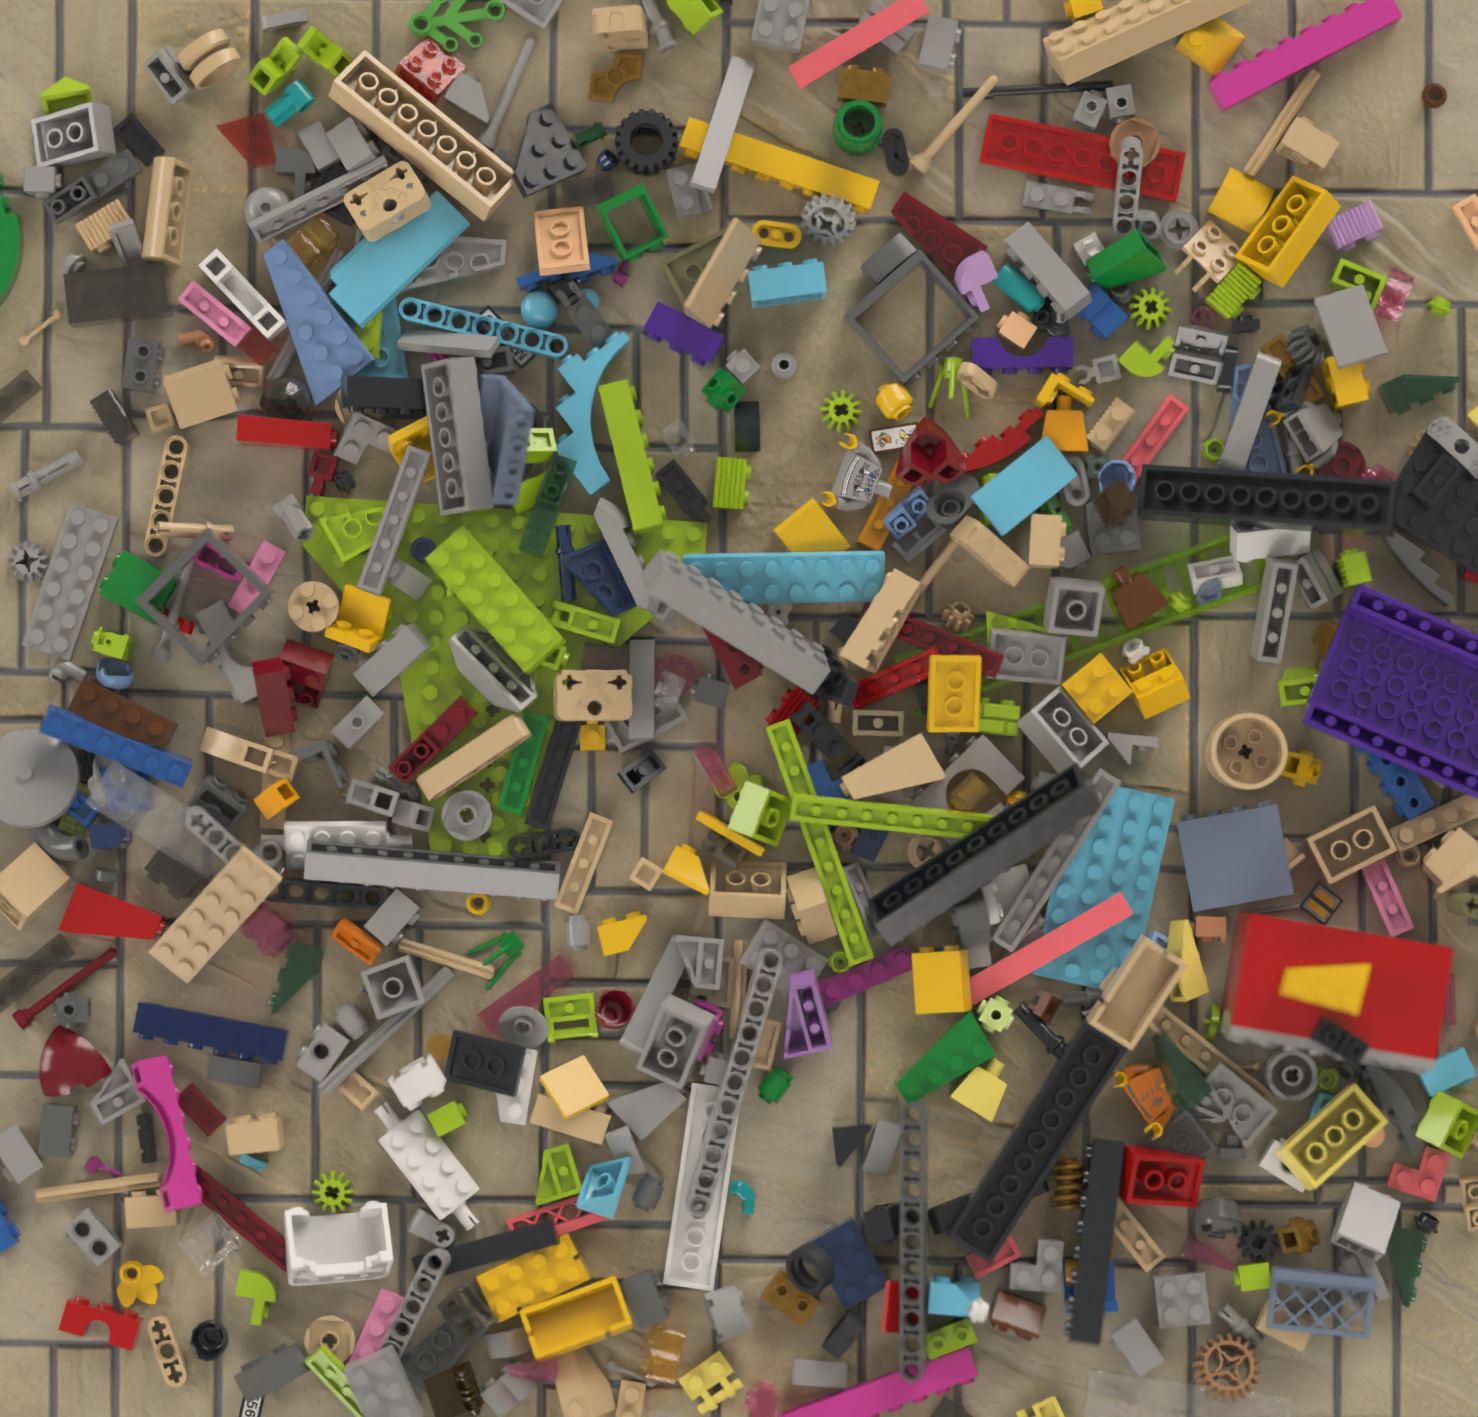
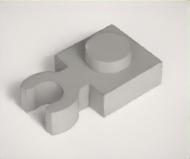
M1116 354L1092 359V367L1090 368L1080 365L1074 369L1075 372L1084 371L1086 373V378L1079 380L1078 385H1085L1093 378H1095L1096 385L1122 378Z

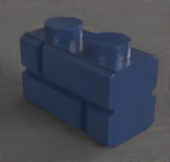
M127 823L92 824L90 826L92 849L128 848L129 843L133 842V830L128 828Z

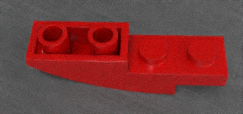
M1037 407L1033 411L1028 408L1017 418L1020 423L1016 427L1008 426L999 435L1002 438L1000 441L993 434L989 438L984 435L974 444L977 449L971 455L967 452L962 455L966 465L965 473L993 466L1022 449L1032 439L1026 431L1043 416V413Z

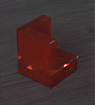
M256 328L238 346L259 366H262L274 352L277 354L280 351Z

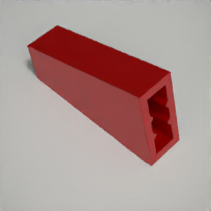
M238 415L236 440L241 445L332 451L333 445H337L338 430H334V426L331 423Z
M77 883L58 930L70 933L155 940L157 936H162L167 923L164 922L165 915L89 885Z

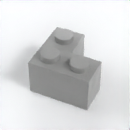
M1036 1237L1034 1262L1011 1261L1009 1263V1289L1060 1293L1063 1240Z

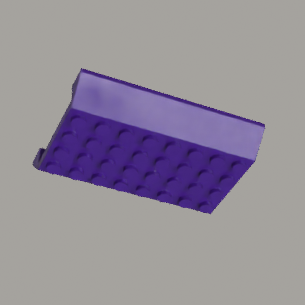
M1359 584L1343 612L1306 703L1302 723L1478 799V635Z

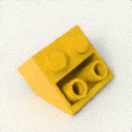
M1165 647L1143 657L1135 664H1128L1120 668L1125 683L1133 691L1131 693L1133 700L1145 720L1190 699L1184 677Z

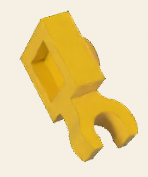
M587 707L591 715H595L598 712V707ZM587 721V725H581L580 750H606L605 725H598V721Z

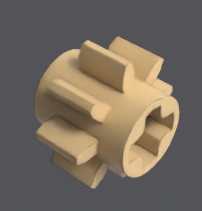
M954 602L952 605L948 603L943 611L941 620L946 621L945 627L949 631L960 633L963 630L968 631L974 615L969 614L970 607L967 604Z

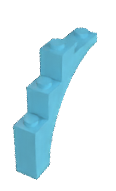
M618 332L612 334L605 340L607 344L600 350L596 347L587 353L585 361L578 354L574 357L570 354L559 362L561 367L558 368V371L575 394L571 396L568 393L557 402L559 404L556 407L557 412L573 431L571 435L567 432L555 441L557 443V453L591 497L611 483L599 462L594 448L591 430L592 406L596 389L604 372L614 358L631 343L630 338L625 332H622L620 335Z

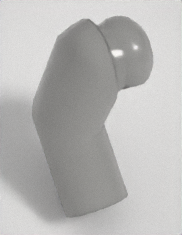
M69 661L53 666L49 672V678L52 682H60L69 677L82 682L83 678L88 675V671Z

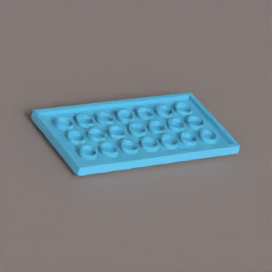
M1124 787L1118 788L1048 898L1044 916L1047 922L1042 926L1041 930L1046 935L1122 892L1134 914L1032 971L1033 975L1101 989L1099 985L1114 967L1117 969L1120 967L1141 934L1145 936L1174 806V798Z

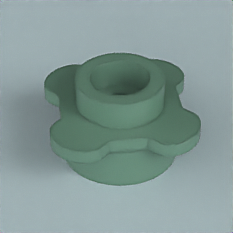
M1094 454L1088 455L1086 458L1088 463L1086 470L1087 478H1098L1103 465L1111 461L1108 455H1103L1102 457H1096Z

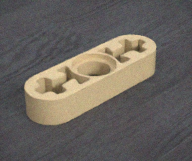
M157 1315L148 1322L147 1331L165 1382L171 1387H179L186 1382L188 1370L170 1319L164 1315ZM157 1320H159L160 1324L165 1323L166 1325L163 1329L164 1337L169 1334L171 1338L165 1339L159 1344L156 1339H160L161 1334L159 1330L154 1331L153 1329ZM164 1344H170L174 1347L175 1354L173 1357L165 1358L161 1354V1347ZM175 1359L179 1361V1363L174 1364L176 1371L182 1372L178 1382L175 1378H170V1374L173 1373L172 1366H165V1363H171Z

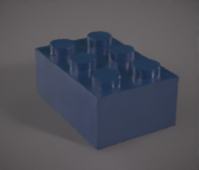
M852 1216L808 1240L809 1243H815L823 1247L833 1260L835 1277L831 1286L845 1310L885 1288L887 1278Z

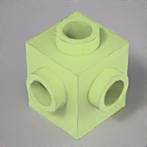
M996 996L995 1000L991 997H988L987 1001L983 999L976 1010V1013L979 1014L977 1019L982 1022L980 1027L991 1033H994L995 1029L999 1032L1003 1028L1007 1030L1014 1019V1016L1011 1015L1013 1010L1008 1007L1010 1002L999 996ZM994 1010H998L1001 1014L997 1020L991 1017V1013Z

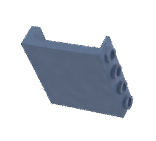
M481 374L478 390L481 395L480 405L484 419L483 428L487 443L490 482L495 487L492 503L517 505L534 409L505 375Z
M1272 800L1257 802V808L1247 809V805L1231 807L1232 812L1222 814L1221 809L1207 811V817L1197 818V814L1181 816L1182 821L1177 822L1193 912L1294 894L1278 804L1272 805Z

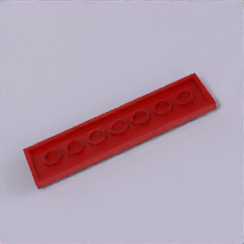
M989 113L979 160V164L1115 191L1118 163L1110 155V137ZM1160 148L1155 159L1145 168H1142L1139 196L1176 203L1186 153ZM1127 171L1122 177L1131 179L1135 176V173Z

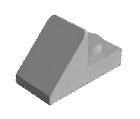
M395 557L387 580L418 602L432 582L431 579Z
M1106 733L1105 736L1109 744L1128 766L1131 764L1132 746H1136V751L1151 752V748L1158 747V737Z

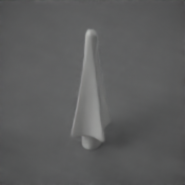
M1039 914L1015 952L1045 934L1041 927L1047 921L1042 915ZM1006 950L997 962L1013 953Z

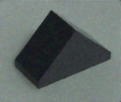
M759 401L737 402L734 406L735 452H760Z
M868 1123L832 1127L836 1165L841 1167L872 1129Z

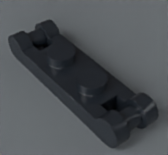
M808 700L802 704L803 708L797 714L794 712L789 717L844 776L855 770L858 766L861 767L865 764L866 760ZM811 715L813 718L806 724L804 720ZM849 755L852 759L845 765L842 760Z

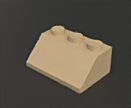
M711 859L709 916L784 920L787 862L742 860L734 871L720 861Z

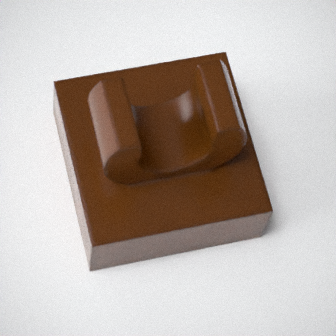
M1035 991L1034 994L1040 999L1037 1005L1028 1003V1007L1034 1010L1033 1014L1051 1022L1062 1000L1046 991L1043 993Z

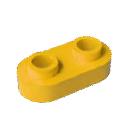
M761 220L752 228V232L761 239L759 246L793 250L801 242V231L793 224ZM760 231H768L769 236L761 238L759 235ZM788 233L794 237L791 242H787L784 239V236Z

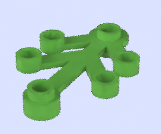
M432 0L424 12H418L411 17L409 28L412 34L417 37L430 36L443 45L445 51L450 54L458 50L459 44L455 38L447 37L437 30V27H448L467 40L471 48L479 49L483 45L482 36L479 33H473L460 23L486 18L494 22L500 21L505 16V6L499 0H491L485 8L459 12L466 0H454L443 16L434 17L439 7L448 3L449 0ZM498 8L500 9V14L493 16L491 10ZM424 21L426 27L419 29L417 27L419 22ZM473 37L480 38L479 44L474 45L471 43V39ZM448 42H455V47L448 49L446 47Z

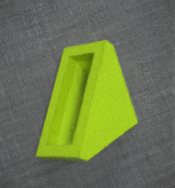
M66 76L40 94L45 115L91 101L94 102L89 85Z

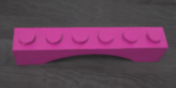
M167 1055L139 1060L131 1065L136 1090L155 1108L163 1123L168 1141V1165L164 1180L159 1188L164 1211L169 1213L195 1207L202 1203V1189L196 1181L195 1174L197 1168L194 1160H191L189 1151L191 1143L188 1135L185 1134L183 1126L185 1124V1117L179 1109L178 1089L173 1084V1066L168 1061Z

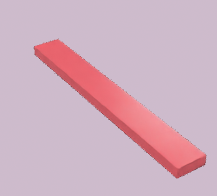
M1122 892L970 978L972 1006L1133 915L1134 913Z

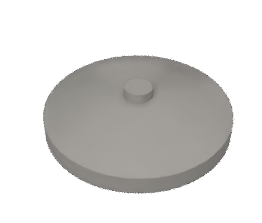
M39 729L18 730L1 737L0 821L17 828H36L49 824L62 816L73 803L80 784L78 762L69 746L61 740L40 733Z

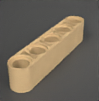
M177 435L169 437L164 446L144 542L145 551L155 558H163L170 551L173 537H157L156 529H166L156 527V521L159 516L166 515L168 522L176 523L191 452L189 442ZM175 442H183L184 449L180 454H173L172 446ZM172 466H177L179 470L178 476L174 479H169L167 477V470ZM165 491H172L173 500L168 504H164L162 502V494ZM155 540L163 542V548L158 553H154L151 549V545Z
M519 713L512 714L420 775L416 781L428 801H435L526 741L532 734Z

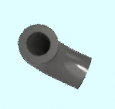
M54 821L44 826L30 828L36 843L49 856L61 861H75L85 859L89 854V845L84 836L80 834L66 836L57 829Z

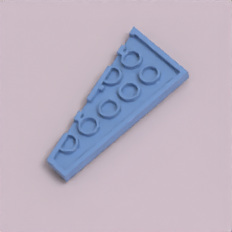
M282 239L264 254V258L315 406H319L341 388V378L347 375L356 376L376 359L286 239Z

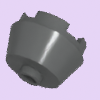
M1213 1197L1212 1199L1202 1201L1193 1221L1196 1225V1234L1203 1231L1204 1237L1225 1239V1235L1234 1233L1235 1237H1239L1242 1235V1227L1244 1226L1238 1203L1227 1200L1225 1197Z

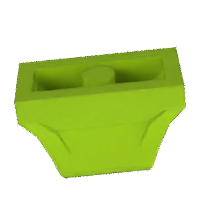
M1313 665L1285 669L1282 679L1277 682L1281 707L1307 703L1319 673Z

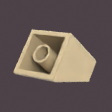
M35 842L0 873V912L19 931L70 880L66 868L59 863L56 864L50 858L51 856Z

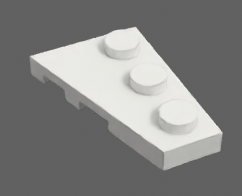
M526 1049L517 1096L511 1097L496 1093L501 1122L526 1125L538 1050Z

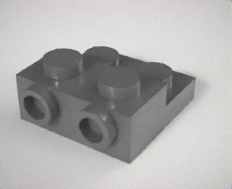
M208 774L194 791L190 800L178 813L177 819L186 825L184 819L186 810L191 806H200L230 832L247 812L249 802H247V797L243 792L239 790L233 792L226 787L227 783L220 776H214L213 778ZM192 814L191 823L198 822L204 830L206 825L200 818L201 814L198 816ZM212 830L208 834V839L216 842L220 840L222 833L218 830Z

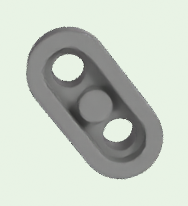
M1069 456L1065 459L1076 468L1078 475L1062 489L1066 502L1071 506L1078 507L1087 502L1090 491L1084 463L1078 457ZM1079 490L1081 497L1078 499L1073 498L1072 491Z

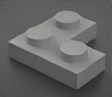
M352 413L333 454L357 465L367 443L390 453L388 436L400 430V428L367 413Z

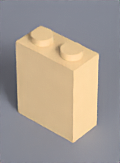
M222 358L164 376L163 383L180 429L238 411V402H241L237 387L232 388L229 379L233 378L229 364L224 365Z

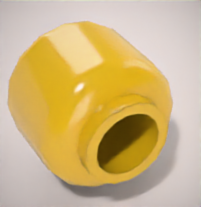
M887 382L878 389L879 394L876 397V404L885 417L900 420L911 412L913 399L901 383L891 384Z

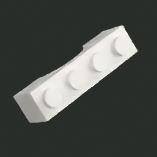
M217 248L198 265L270 342L288 327L287 322Z

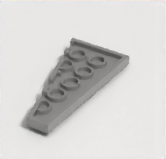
M356 230L355 246L365 238L361 230ZM457 237L400 293L505 267L507 240Z

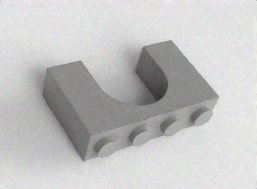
M975 734L964 744L967 749L961 755L956 752L946 761L949 765L943 771L946 777L942 780L931 782L925 789L920 786L913 793V797H910L912 801L909 805L951 810L946 801V788L951 778L963 770H976L983 773L1004 795H1008L1025 777L984 734L979 738ZM940 836L948 846L961 839Z

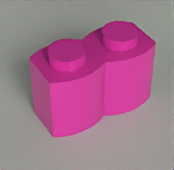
M210 543L193 559L201 567L217 571L218 574L228 580L241 582L244 577Z

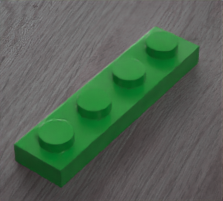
M528 711L524 712L523 721L532 735L514 748L498 804L499 809L523 815L549 723V717Z

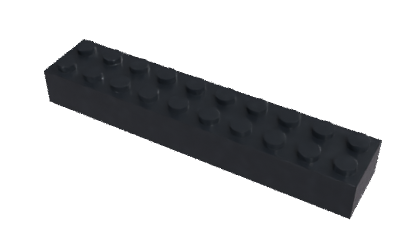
M1142 464L1137 514L1141 520L1394 537L1399 486L1395 480Z
M1075 762L870 898L868 903L875 928L890 946L904 941L909 934L918 928L925 927L930 920L939 914L946 913L950 907L959 901L966 900L971 893L980 887L987 886L992 879L1001 873L1008 872L1015 864L1031 857L1042 846L1049 845L1065 831L1072 830L1077 823L1086 817L1093 816L1102 806L1091 779L1080 765Z
M1082 1020L947 1231L948 1237L988 1263H992L1128 1050L1127 1047L1095 1028L1086 1020Z

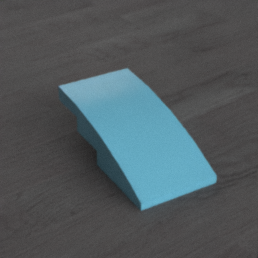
M1046 435L971 495L970 498L1002 537L1078 474Z

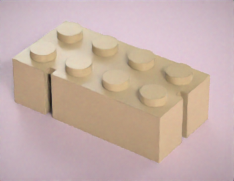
M1141 934L1101 996L1104 1001L1098 1000L1086 1020L1095 1028L1128 1049L1133 1050L1188 965L1176 955L1163 949L1160 945Z

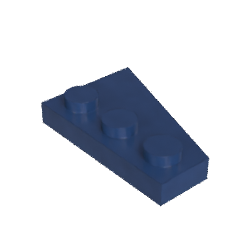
M605 538L558 559L612 617L637 606Z

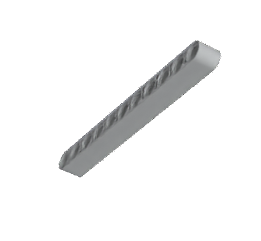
M771 947L763 948L757 955L686 1196V1207L696 1217L705 1216L710 1210L782 967L783 959L781 954ZM769 953H774L776 956L775 963L772 966H765L764 957ZM760 978H767L769 981L768 987L763 991L758 990L756 987L757 981ZM754 1002H759L762 1006L760 1013L756 1015L750 1014V1005ZM748 1026L753 1027L755 1031L753 1037L744 1039L742 1037L743 1029ZM739 1051L747 1052L746 1061L741 1064L736 1063L735 1055ZM734 1075L739 1076V1085L735 1088L728 1087V1079ZM725 1100L733 1102V1107L729 1112H722L720 1109L721 1103ZM723 1124L726 1127L725 1133L719 1137L713 1134L714 1127ZM710 1149H717L719 1152L717 1159L713 1161L707 1160L706 1153ZM704 1173L711 1174V1181L707 1185L699 1184V1177ZM695 1198L704 1199V1205L701 1209L696 1210L692 1208L691 1205Z

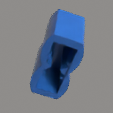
M1092 282L1087 287L1092 302L1077 313L1075 317L1081 322L1085 319L1091 325L1089 328L1090 332L1097 339L1102 337L1107 340L1129 317L1096 283Z

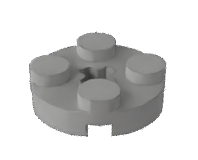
M463 790L456 792L446 800L442 808L441 817L450 835L459 840L469 841L480 838L488 831L492 823L493 813L491 804L482 794L472 790ZM470 808L472 809L471 814L474 815V819H469L465 823L460 813Z

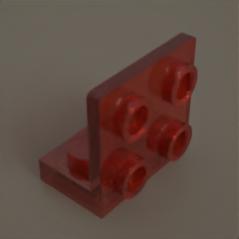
M427 36L399 62L394 74L432 105L436 106L441 93L455 80L459 71L463 72L466 66Z

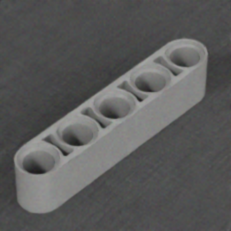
M1261 352L1256 353L1217 468L1244 471L1281 366V359Z
M673 934L618 1044L640 1056L661 1004L672 994L685 968L674 939L675 934Z
M437 1247L424 1257L380 1347L382 1349L389 1346V1344L395 1345L398 1348L399 1359L408 1351L450 1265L451 1255L445 1248ZM433 1255H436L441 1259V1266H436L433 1263ZM427 1278L431 1283V1288H425L421 1283V1279ZM411 1300L419 1303V1311L411 1307ZM400 1322L408 1325L409 1333L401 1330Z

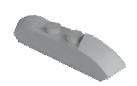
M600 497L594 512V518L638 608L657 613L659 599L646 592L642 575L647 566L641 555L636 557L632 549L636 544L630 532L624 533V530L631 527L632 524L616 505Z

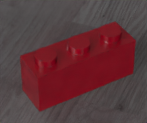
M281 657L251 662L265 737L296 732L294 722L299 721L296 706L291 707L290 701H295L292 686L287 687L286 681L291 680L289 666H283Z

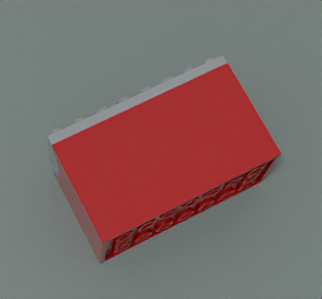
M1237 912L1217 1031L1223 1033V1038L1234 1042L1246 1044L1252 1042L1258 1043V1046L1273 1048L1275 1046L1287 1051L1309 1052L1310 1055L1321 1057L1328 1055L1333 1056L1334 1059L1344 1060L1309 1038L1323 1016L1371 1045L1360 1063L1426 1074V1069L1434 1071L1454 948ZM1371 964L1358 1015L1278 993L1285 968Z

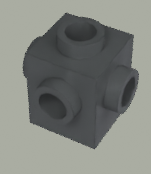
M64 992L63 998H56L57 1003H53V1018H57V1023H64V1028L80 1027V1022H92L91 996L79 997V992ZM70 1006L74 1008L73 1014L69 1012Z

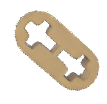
M962 362L956 374L957 379L977 396L984 399H992L996 393L998 383L976 364L971 362Z

